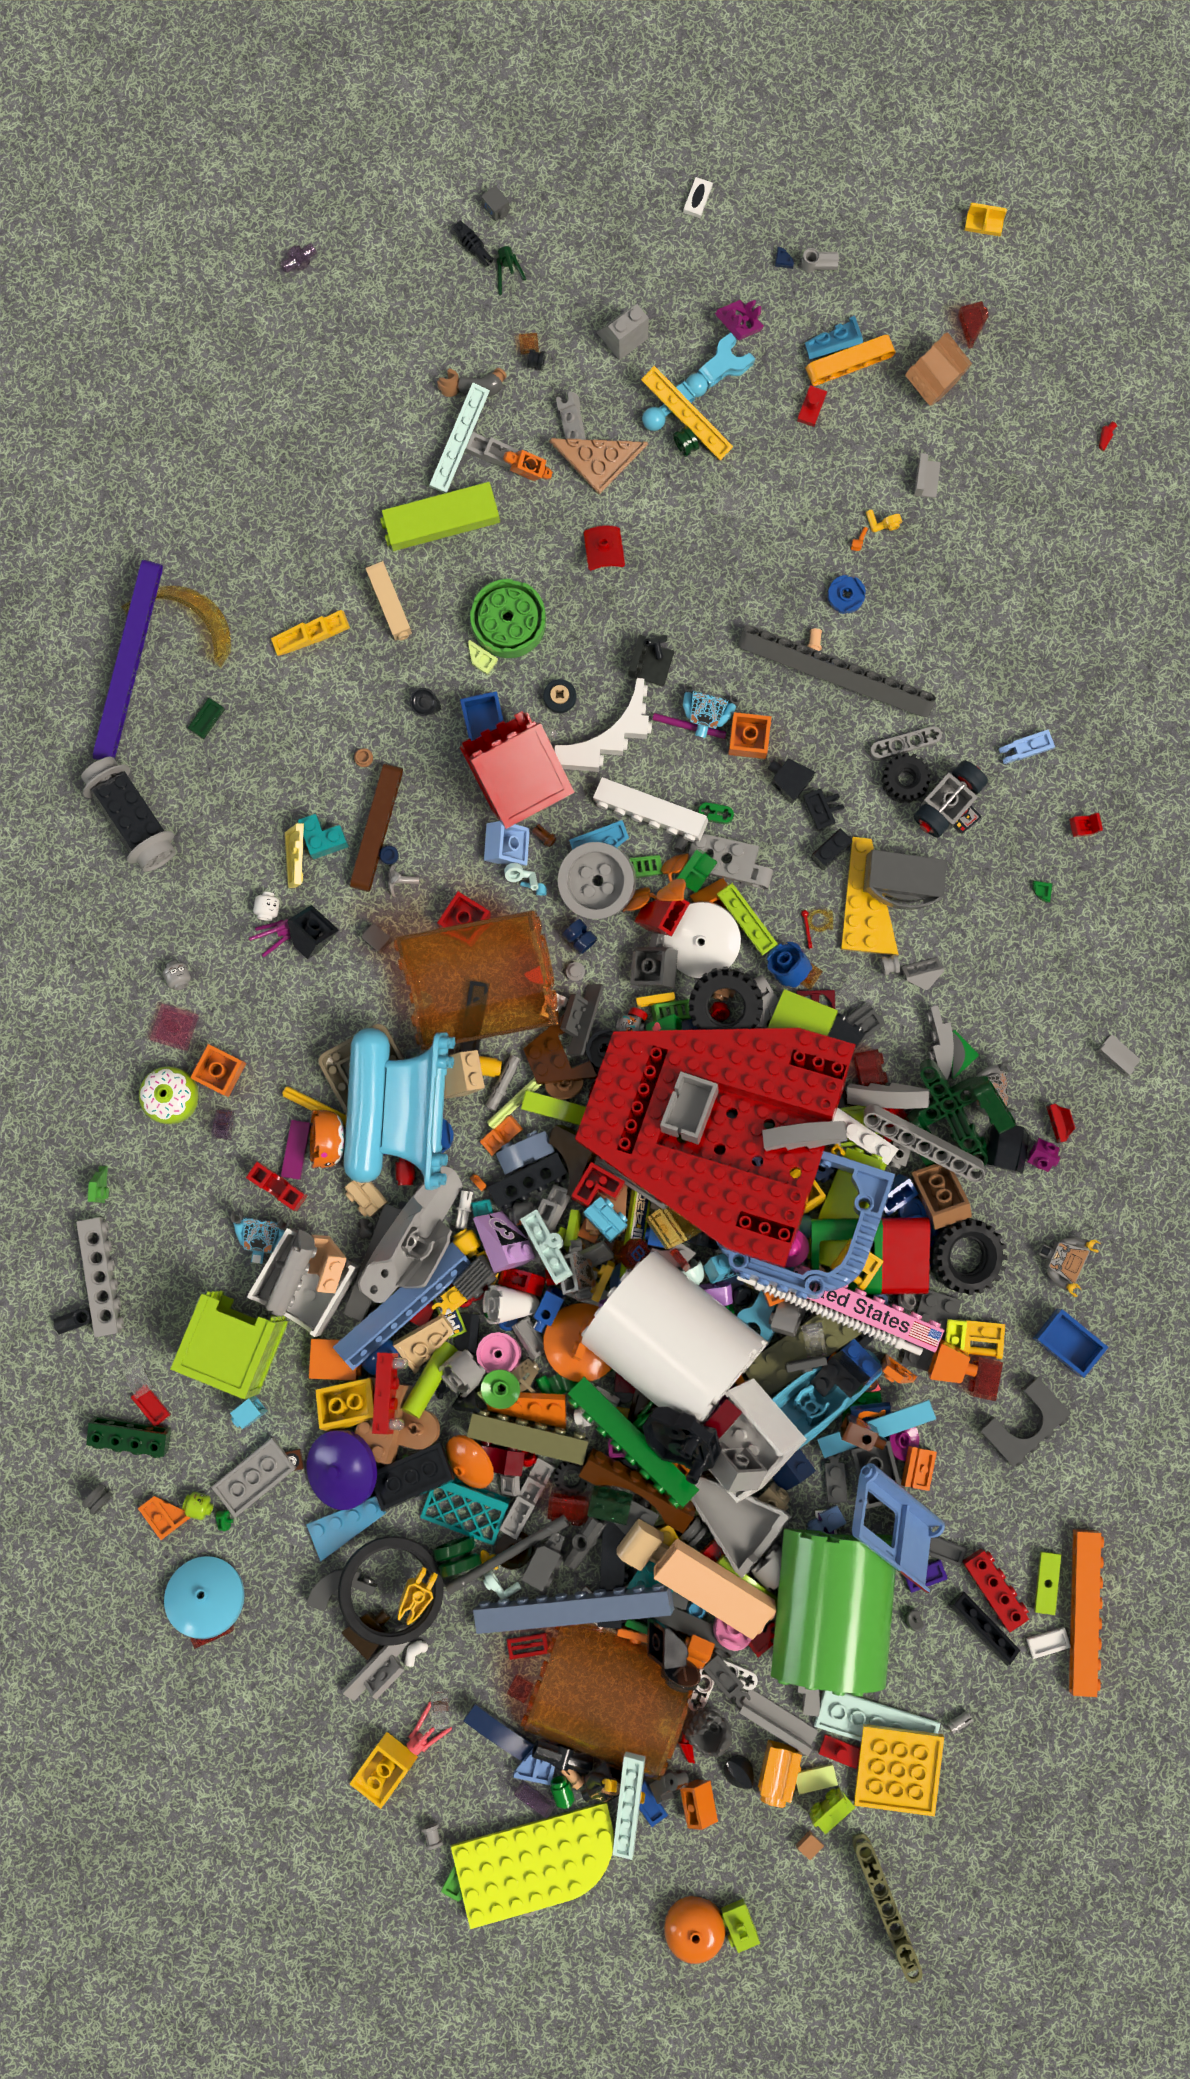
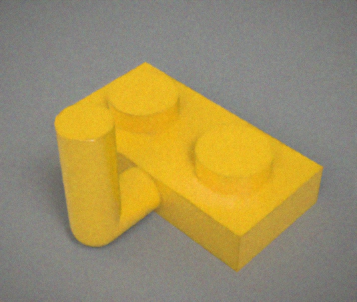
M608 1260L607 1265L602 1264L600 1270L593 1267L600 1280L598 1283L595 1282V1287L590 1291L593 1293L591 1300L599 1302L616 1263Z

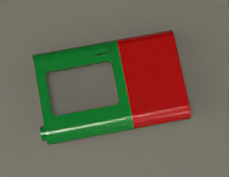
M859 1218L811 1219L810 1269L819 1270L820 1242L823 1240L852 1239ZM881 1218L873 1241L874 1255L884 1262L863 1291L867 1292L866 1295L928 1294L930 1268L929 1218ZM852 1281L848 1284L847 1288L855 1291L858 1285Z

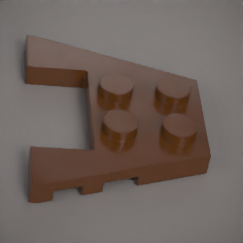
M564 1015L523 1049L538 1085L597 1078L590 1061L574 1068L571 1067L559 1035L566 1033L560 1029Z

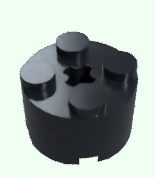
M597 1031L587 1042V1058L596 1069L600 1070L605 1053L600 1051L603 1050V1046L608 1048L613 1031Z

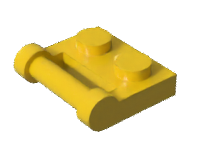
M852 1239L848 1240L838 1257L831 1264L830 1268L832 1270L838 1267L844 1260ZM869 1252L866 1264L862 1270L866 1275L864 1278L858 1276L853 1281L861 1290L868 1286L884 1262L871 1252Z
M966 1320L967 1328L964 1351L971 1355L992 1356L995 1359H1002L1005 1324ZM970 1342L996 1343V1349L970 1347Z

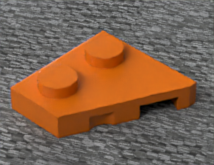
M153 1496L138 1508L160 1540L190 1519V1517L185 1515L184 1510L156 1496Z

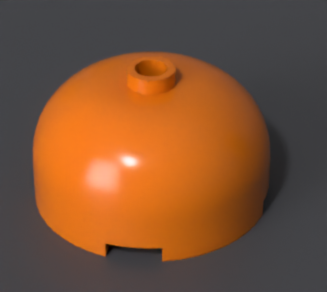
M688 1896L675 1902L669 1909L664 1924L665 1939L669 1949L678 1959L690 1964H700L711 1960L720 1951L725 1939V1926L722 1914L713 1902L701 1897Z

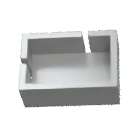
M680 1071L674 1087L675 1092H672L660 1124L661 1132L677 1138L681 1134L683 1140L699 1145L719 1091L718 1084Z

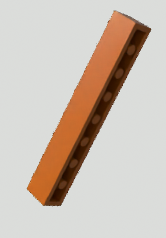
M1073 1529L1071 1648L1069 1661V1692L1073 1696L1097 1697V1691H1100L1101 1688L1100 1679H1098V1671L1101 1670L1098 1650H1101L1102 1647L1101 1638H1099V1630L1102 1629L1099 1609H1102L1103 1606L1102 1597H1100V1589L1103 1588L1100 1568L1102 1569L1104 1565V1560L1101 1556V1548L1104 1547V1537L1096 1530Z

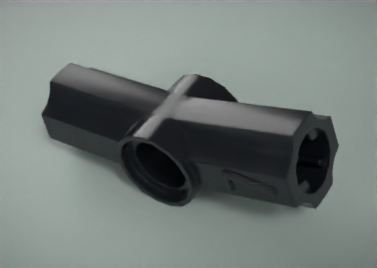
M539 1739L534 1743L532 1757L551 1763L552 1766L565 1771L571 1769L588 1774L592 1770L593 1757L577 1752L565 1745H554Z

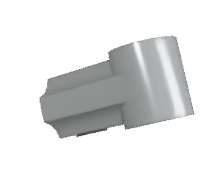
M808 248L803 254L801 268L807 273L815 270H837L839 254L838 252H818L814 248Z

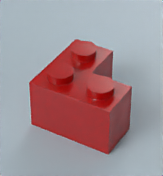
M591 1162L571 1197L572 1200L586 1208L592 1204L598 1192L616 1201L625 1186V1181Z

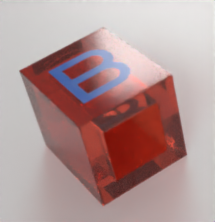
M629 1239L616 1253V1257L626 1269H633L639 1261L641 1262L648 1256L650 1251L647 1248L646 1242L642 1239Z

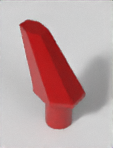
M1113 421L1108 426L1102 427L1099 448L1103 452L1113 436L1114 429L1117 427V424Z
M682 1732V1738L678 1745L687 1762L695 1763L693 1746L689 1744V1740H686Z

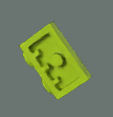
M840 1787L836 1790L834 1788L825 1795L826 1799L824 1801L815 1803L810 1809L809 1816L815 1828L819 1826L825 1835L856 1808Z

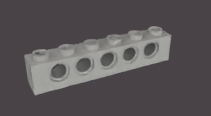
M102 1217L77 1221L94 1337L122 1333L124 1320L119 1315L121 1301L116 1296L118 1283L117 1279L113 1277L115 1264L114 1260L110 1258L109 1251H112L111 1241L107 1239L106 1232H109L108 1222L104 1221ZM95 1233L99 1236V1241L96 1244L92 1242V1236ZM98 1252L102 1255V1260L99 1263L95 1261V1255ZM101 1271L105 1274L103 1282L98 1280V1274ZM103 1291H106L108 1293V1299L106 1301H103L101 1299V1293ZM106 1310L111 1312V1318L108 1321L104 1318Z

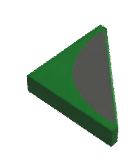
M956 1030L952 1031L954 1051L951 1078L953 1080L979 1056Z

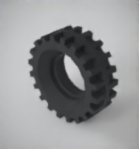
M715 968L711 972L703 974L700 980H697L689 999V1015H691L693 1025L699 1030L754 1029L760 1023L763 1012L762 993L757 986V982L750 978L748 973H743L738 968ZM728 988L735 990L742 997L744 1010L737 1020L730 1023H722L715 1020L709 1013V998L719 989Z
M972 1218L937 1229L940 1233L937 1237L933 1236L931 1238L935 1242L933 1247L930 1246V1252H932L930 1263L933 1265V1268L930 1270L933 1274H936V1280L951 1290L968 1295H973L974 1292L981 1294L984 1293V1288L991 1289L994 1287L992 1282L1001 1279L998 1274L1000 1270L1005 1271L1006 1267L1002 1266V1262L1007 1260L1008 1256L1003 1254L1006 1244L1001 1243L1000 1239L1003 1238L1001 1234L996 1233L993 1226ZM967 1237L973 1238L981 1247L980 1263L973 1271L960 1273L951 1264V1250L958 1240Z

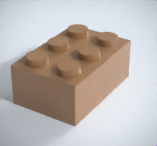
M937 1163L911 1172L913 1185L919 1193L918 1196L935 1230L972 1217L970 1202L954 1172Z

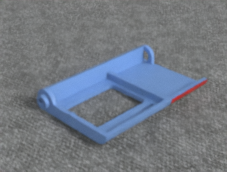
M872 1463L866 1464L862 1467L859 1475L852 1534L926 1593H930V1589L925 1585L930 1540L943 1533L945 1523ZM868 1491L895 1513L891 1547L863 1525ZM939 1526L937 1531L932 1532V1527Z

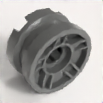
M101 1484L82 1502V1506L90 1510L89 1513L93 1516L106 1505L113 1494L107 1492L105 1486Z
M695 1517L684 1533L679 1535V1538L682 1541L685 1540L690 1547L697 1544L709 1528L706 1524H702L698 1517Z

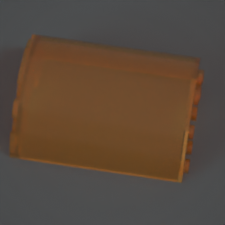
M535 909L396 937L394 947L396 952L399 951L400 959H398L399 968L404 972L406 984L411 987L409 997L411 1004L415 1005L411 1021L413 1027L416 1026V1043L421 1046V1050L430 1049L435 1034L439 1032L448 1033L449 1037H455V1044L557 1025L559 1023V1013L556 1011L558 1005L556 990H552L555 980L545 934H541L542 923L540 917H536L537 911ZM470 981L486 984L488 992L485 995V987L474 985L471 1004L467 1006ZM475 997L480 998L478 1001L473 1003V999Z
M590 1623L556 1626L555 1630H558L556 1637H551L547 1653H550L548 1661H543L539 1675L542 1677L541 1681L538 1679L536 1681L533 1694L530 1696L526 1711L529 1713L528 1715L524 1714L520 1726L526 1732L623 1768L625 1752L646 1756L643 1776L660 1781L661 1776L663 1777L667 1770V1759L671 1760L688 1712L689 1703H687V1698L691 1699L694 1686L684 1687L672 1682L666 1676L664 1668L647 1656L646 1644L629 1642L630 1639L619 1637L614 1632L603 1628L600 1629Z

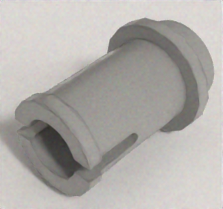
M965 1710L953 1720L949 1719L947 1726L952 1734H959V1730L974 1721L968 1711Z

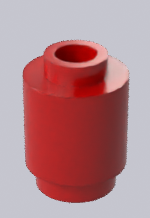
M399 1158V1162H395V1176L398 1186L413 1185V1180H415V1165L403 1158Z

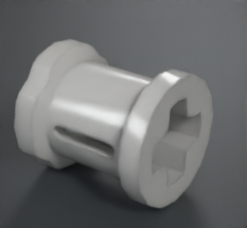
M438 1823L421 1828L426 1840V1850H432L443 1845L437 1829L439 1827Z

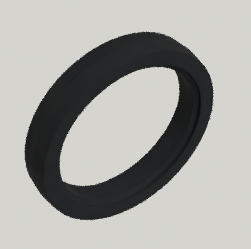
M398 1536L377 1538L360 1547L345 1564L338 1584L339 1606L349 1627L364 1640L384 1646L404 1644L423 1634L436 1619L442 1605L444 1592L443 1579L440 1576L438 1564L433 1556L417 1542ZM385 1549H401L411 1553L422 1563L424 1568H426L428 1577L433 1572L438 1574L431 1588L433 1599L420 1618L408 1628L392 1633L375 1631L366 1626L354 1610L351 1599L352 1581L359 1566L372 1554Z

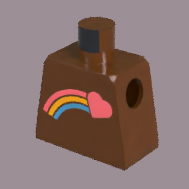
M847 1412L839 1429L841 1440L867 1451H871L873 1446L883 1450L887 1439L879 1436L877 1427Z

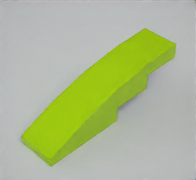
M530 1091L525 1092L521 1110L579 1126L586 1109L585 1106Z

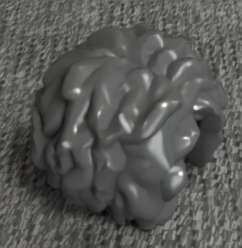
M699 1707L696 1711H690L685 1723L682 1725V1732L686 1740H689V1744L702 1753V1755H709L711 1757L722 1756L732 1742L731 1727L725 1718H721L720 1711L716 1708L705 1709Z

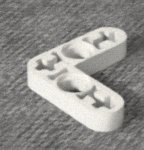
M722 1658L728 1666L735 1668L737 1677H739V1670L743 1671L741 1675L744 1677L751 1675L754 1682H749L748 1685L745 1684L744 1679L739 1678L744 1684L743 1689L752 1690L756 1687L758 1680L753 1671ZM699 1669L698 1671L700 1679L703 1677L708 1678L710 1684L707 1688H701L698 1683L692 1686L687 1700L688 1707L692 1711L698 1710L699 1707H705L715 1683L707 1673H702L704 1669ZM695 1689L701 1693H706L705 1696L701 1694L700 1702L702 1704H697L696 1707L693 1706L691 1701L697 1698L698 1692H694Z

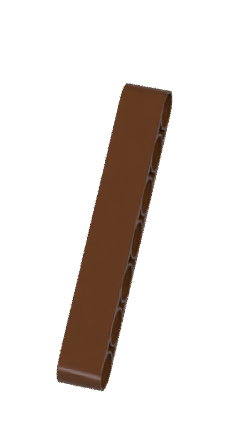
M383 764L352 874L351 888L366 892L371 890L380 858V851L383 847L403 775V768Z

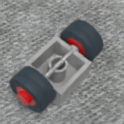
M966 760L961 761L952 774L948 773L922 802L921 807L913 816L915 821L924 832L939 838L944 831L950 830L978 798L975 794L980 793L988 783L987 777L976 765Z

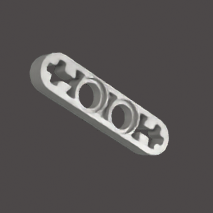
M932 726L878 741L871 746L870 755L875 760H882L932 746L940 741L942 732L938 727ZM931 731L933 734H937L935 740L932 737L926 738V743H924V737L929 736ZM912 736L918 737L920 744L912 745L910 738ZM895 741L900 742L902 749L899 751L894 750L892 743ZM886 744H888V749L882 751L881 755L874 752L876 747L884 749Z

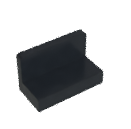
M460 1313L467 1332L455 1337L454 1347L458 1351L463 1352L466 1349L471 1354H476L480 1314Z

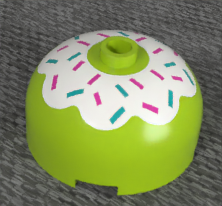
M166 1066L153 1070L144 1078L139 1089V1102L142 1110L149 1118L162 1124H178L185 1121L193 1114L198 1104V1086L195 1080L191 1079V1075L186 1071L176 1067Z

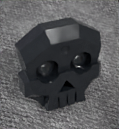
M656 1407L642 1426L648 1446L661 1460L682 1464L690 1469L686 1475V1480L691 1484H697L703 1471L714 1467L721 1453L717 1429L701 1425L694 1414L685 1411L679 1413L670 1407Z

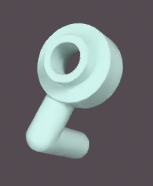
M510 863L505 867V878L509 882H518L522 878H529L531 889H538L535 872L523 870V867L518 863Z
M492 1570L484 1574L485 1579L483 1582L486 1588L496 1592L500 1599H507L522 1589L519 1582H516L504 1590Z

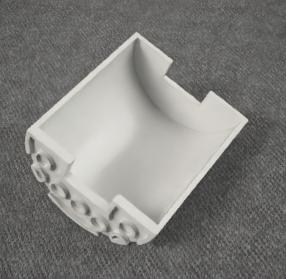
M651 1251L646 1258L635 1265L630 1273L627 1271L621 1277V1283L617 1288L614 1286L609 1291L607 1301L595 1312V1318L582 1332L581 1336L583 1338L581 1343L658 1407H670L679 1413L685 1411L694 1414L702 1425L742 1373L744 1374L767 1346L768 1341L657 1251Z

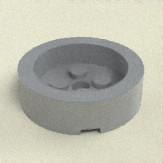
M602 842L585 843L573 849L563 860L558 873V888L564 903L574 913L589 919L607 918L621 912L632 899L636 889V872L630 858L616 846ZM596 875H600L603 878L601 886H596L593 882Z

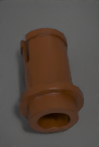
M540 824L532 831L533 835L544 842V846L551 847L556 841L555 834H550Z

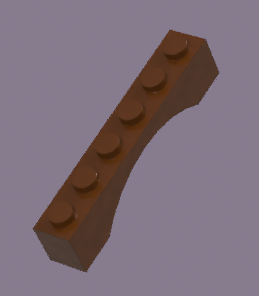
M593 1448L581 1467L579 1477L595 1486H617L640 1495L656 1508L666 1525L681 1533H684L694 1518L696 1508L691 1501L682 1509L679 1507L677 1509L668 1502L669 1497L665 1493L660 1494L653 1487L655 1483L652 1480H646L639 1472L626 1467L619 1461H615L603 1452Z

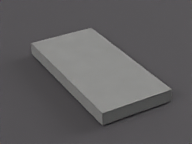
M272 1437L211 1488L233 1517L236 1518L297 1467L275 1438Z

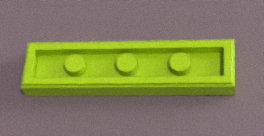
M733 883L716 894L762 956L778 945Z

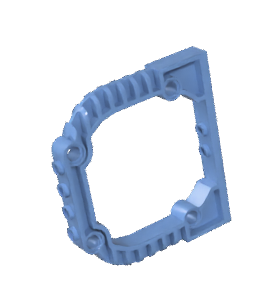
M823 1152L819 1165L825 1168L834 1167L852 1173V1183L858 1192L854 1202V1211L859 1215V1220L848 1253L842 1263L829 1273L820 1270H810L801 1275L726 1250L718 1242L717 1244L721 1251L729 1258L731 1270L738 1273L740 1278L758 1280L757 1283L763 1286H769V1284L776 1286L778 1291L796 1293L795 1296L806 1300L807 1297L819 1299L823 1296L824 1291H834L845 1287L862 1272L895 1174L829 1152ZM755 1157L752 1160V1164L761 1166L763 1159ZM865 1201L869 1204V1207L862 1209L859 1203ZM740 1257L744 1259V1263L740 1266L733 1263L734 1259ZM817 1283L820 1286V1290L813 1292L809 1286Z

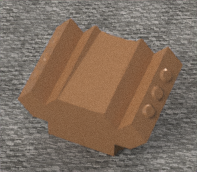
M947 332L943 334L939 341L934 343L925 355L919 358L915 365L911 366L905 376L928 405L932 406L939 402L960 380L972 363Z

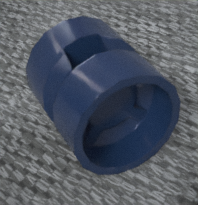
M581 919L572 923L562 934L569 943H573V948L579 955L587 951L598 940L592 931H587V926Z

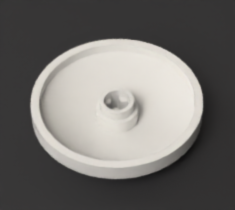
M694 902L689 904L672 937L664 935V944L666 947L678 950L676 968L680 972L694 978H701L703 974L711 972L712 969L729 968L733 964L740 950L741 934L736 920L725 908L711 902ZM698 939H704L705 943L700 945Z

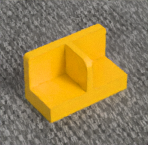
M971 203L964 231L1000 237L1007 209Z

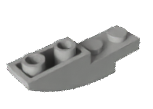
M933 1006L928 1009L926 1018L928 1024H932L933 1031H931V1037L937 1045L930 1048L928 1056L929 1059L936 1062L947 1080L953 1061V1032L951 1022L943 1024L939 1007Z
M557 1185L553 1186L547 1199H542L538 1207V1211L550 1233L558 1232L556 1226L571 1198L566 1195L568 1189ZM528 1235L527 1239L535 1255V1259L531 1261L542 1264L543 1261Z

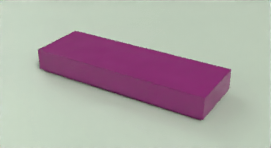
M291 1120L281 1177L301 1180L311 1123Z

